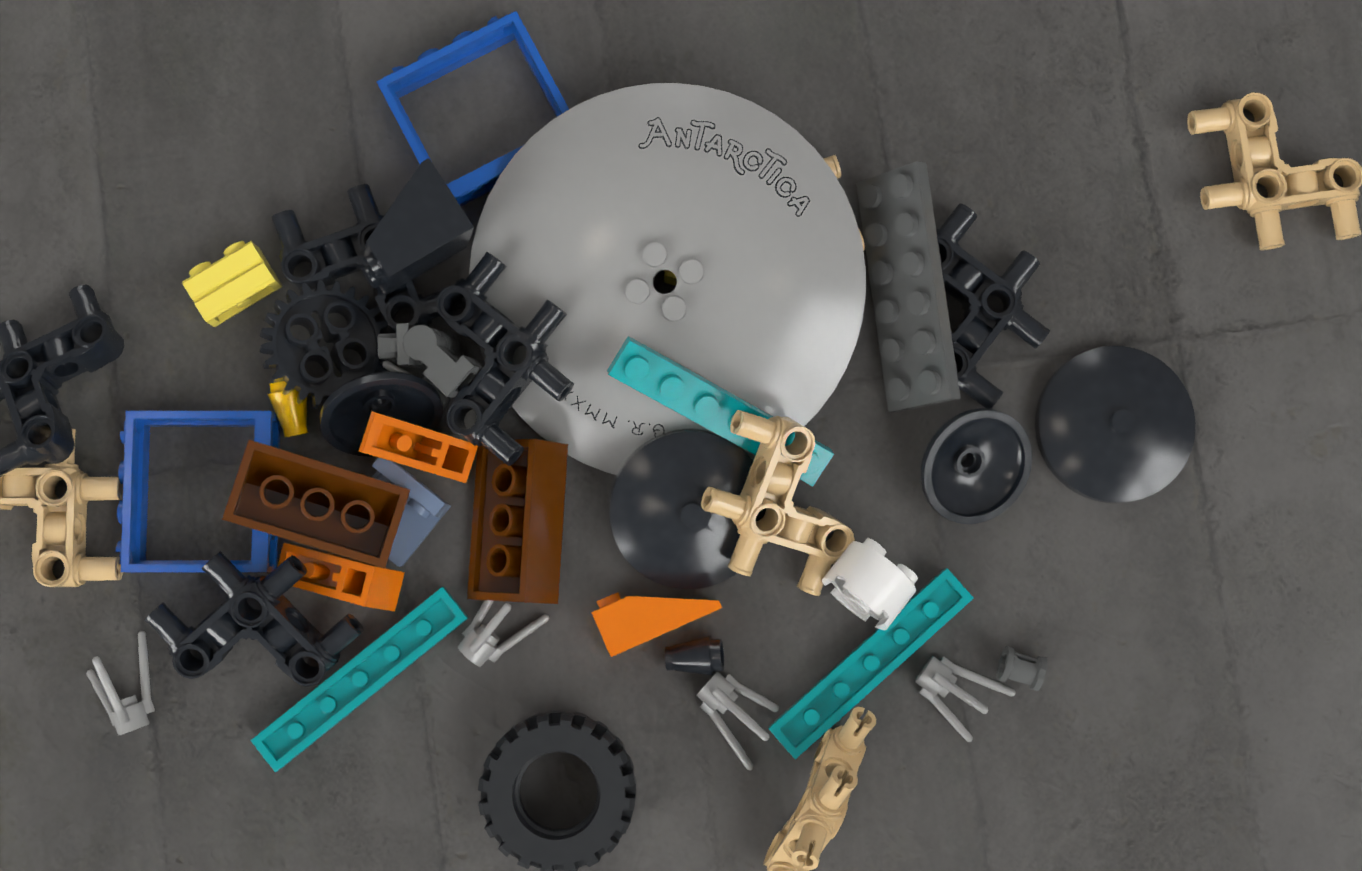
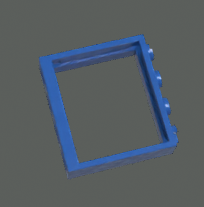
M517 11L509 15L507 14L500 19L495 16L488 21L487 26L475 32L465 31L457 35L450 45L440 50L438 48L429 49L418 57V61L406 67L392 68L393 73L376 81L419 164L428 158L430 159L399 98L513 40L519 46L555 116L557 117L569 110ZM523 146L446 184L459 205L463 206L492 191L500 174Z
M126 411L124 431H120V440L125 445L124 460L120 462L118 469L119 481L123 484V500L119 501L117 507L118 522L122 524V540L118 541L116 546V552H120V572L206 573L201 568L209 560H146L150 427H255L254 441L280 449V422L276 413L273 411ZM252 529L251 560L230 561L241 573H271L277 568L278 536Z

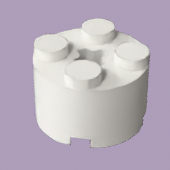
M867 538L863 543L853 541L823 577L822 583L824 586L832 583L835 588L831 591V594L856 616L865 622L872 616L879 620L875 626L876 628L887 630L915 594L916 588L914 584L918 577L905 565L898 564L896 566L884 557L887 552L876 541Z

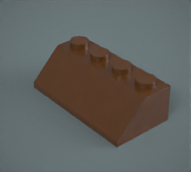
M514 439L524 447V451L511 466L506 465L485 446H479L477 448L467 599L558 604L568 444L540 439Z
M248 440L222 520L385 568L410 489Z

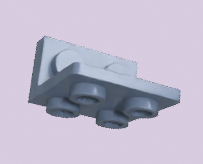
M378 457L372 465L377 470L372 478L410 489L388 558L396 566L402 567L449 510L451 505L398 463Z

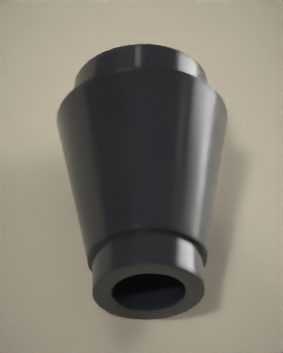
M710 635L665 647V666L667 671L675 670L714 676L715 671H724L722 639H712Z

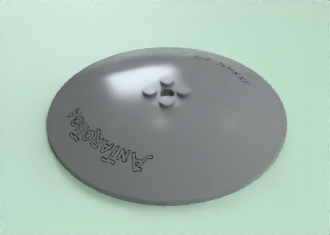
M650 83L624 87L593 97L554 118L523 145L500 174L479 218L471 250L469 274L487 251L507 266L485 295L488 297L486 301L516 325L526 328L547 299L567 314L545 343L548 345L546 347V353L549 358L548 362L574 383L572 390L559 402L532 381L512 407L545 440L568 444L569 456L584 464L615 475L618 474L624 462L637 448L656 436L682 429L712 432L608 375L607 369L628 336L771 416L789 417L805 426L819 412L834 392L847 369L863 320L866 296V266L862 239L845 191L831 168L817 150L797 130L777 115L737 95L700 85ZM663 270L671 271L677 279L675 289L668 294L657 292L653 284L656 274ZM479 345L481 353L485 359L487 357L486 355H484L485 349ZM525 345L515 350L513 354L515 365L525 360L527 355ZM743 449V450L750 456V458L754 461V458H755L756 455H754V454L750 453L749 451Z

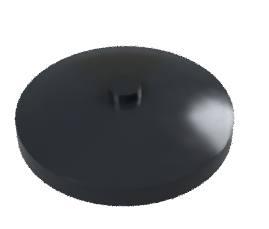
M1099 347L1070 359L1048 380L1037 404L1035 415L1036 439L1045 463L1056 478L1067 488L1094 501L1126 503L1149 497L1161 491L1182 471L1191 454L1195 439L1196 422L1194 409L1188 391L1182 381L1164 362L1147 352L1131 347Z
M682 429L663 433L637 448L620 468L612 486L609 502V516L613 535L626 560L646 578L658 584L677 589L706 588L719 584L737 574L728 568L740 536L737 532V526L731 518L704 511L701 507V501L708 487L740 495L753 464L750 456L741 447L716 433L696 429ZM766 508L758 513L756 521L764 517Z

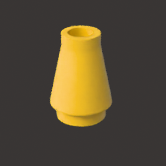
M285 381L269 383L271 393L267 395L283 429L284 437L308 433L307 397L301 404H298L297 396L299 392L295 389L287 395L282 394L287 384Z

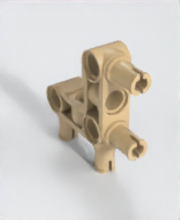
M1253 92L1245 95L1242 99L1228 100L1226 103H1223L1222 107L1195 110L1188 114L1187 124L1191 135L1222 130L1226 133L1234 183L1205 186L1202 188L1200 199L1203 209L1237 206L1239 209L1247 210L1250 217L1255 218L1260 250H1270L1285 245L1279 212L1288 209L1326 204L1327 207L1331 208L1336 240L1350 239L1362 234L1356 208V201L1359 200L1360 196L1359 187L1362 185L1361 165L1351 158L1321 159L1312 165L1290 167L1289 164H1284V160L1279 158L1275 132L1278 131L1277 119L1273 111V105L1267 96ZM1243 109H1247L1253 114L1254 122L1249 121L1244 116ZM1333 173L1342 178L1343 187L1337 185L1334 181ZM1257 183L1262 184L1267 189L1268 198L1258 193Z
M737 410L731 421V432L760 442L740 495H735L708 487L701 501V507L704 511L731 518L737 526V532L740 536L728 568L741 575L751 576L762 545L768 542L809 554L797 587L806 593L820 596L824 585L822 583L823 577L830 570L831 565L835 564L855 539L852 530L834 516L815 507L809 506L805 509L795 506L792 501L801 474L806 473L815 447L814 435L809 429L789 417L775 416L766 419ZM795 432L793 442L785 447L787 437ZM766 508L764 517L756 521L758 513ZM834 530L833 536L826 541L827 535Z
M72 429V435H73V438H74V444H75L76 429ZM75 446L69 458L63 462L45 464V468H16L0 477V510H12L13 506H29L37 514L36 543L32 544L33 574L37 582L47 587H79L85 584L86 581L122 579L123 572H120V557H86L88 501L123 500V484L120 483L119 477H89L87 473L79 469V465L75 464ZM64 479L67 483V491L62 498L58 499L55 494V487L60 480ZM61 559L65 570L61 578L57 579L52 569L54 563Z
M856 707L851 712L844 726H839L835 729L830 728L825 732L814 756V764L805 793L797 809L783 826L782 830L776 834L767 851L763 864L767 866V871H809L818 867L820 854L839 831L847 813V804L851 791L858 784L857 772L866 751L864 739L876 725V717L871 711L868 710L861 720L859 718L864 713L865 708Z

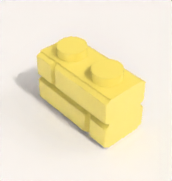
M239 241L230 245L224 250L223 254L225 256L213 264L210 262L198 264L189 271L191 277L182 281L183 286L194 301L203 319L213 327L218 326L282 287L262 251L252 241L246 244L244 241Z

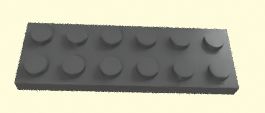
M916 161L856 183L888 412H901L961 399L927 164Z

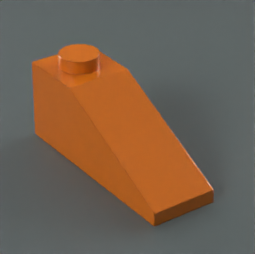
M372 411L359 451L466 483L478 446Z
M283 543L277 567L289 556L293 555L307 569V573L293 587L364 607L395 612L405 572L387 567L381 568L355 559Z
M619 592L596 601L599 609L591 613L610 657H613L717 611L722 606L719 600L627 596L621 599Z

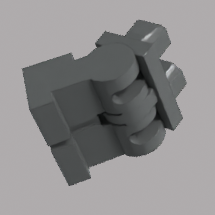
M396 324V333L378 334L377 337L379 359H392L393 362H397V365L425 370L422 374L446 397L456 398L464 385L469 386L486 364L485 361L464 356L460 352L459 342L454 335L424 325Z

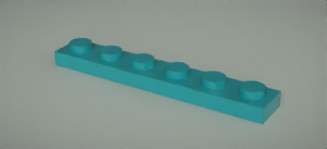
M629 336L607 369L608 375L754 455L758 451L760 442L733 434L730 430L732 418L737 410L766 419L773 417ZM795 432L787 437L785 447L793 442ZM815 440L810 464L806 473L801 474L800 480L814 486L834 455L832 449Z
M944 568L908 601L887 630L876 629L776 719L768 729L796 760L972 601L974 597L948 568Z
M441 587L250 741L273 771L278 772L469 619V617L445 587Z

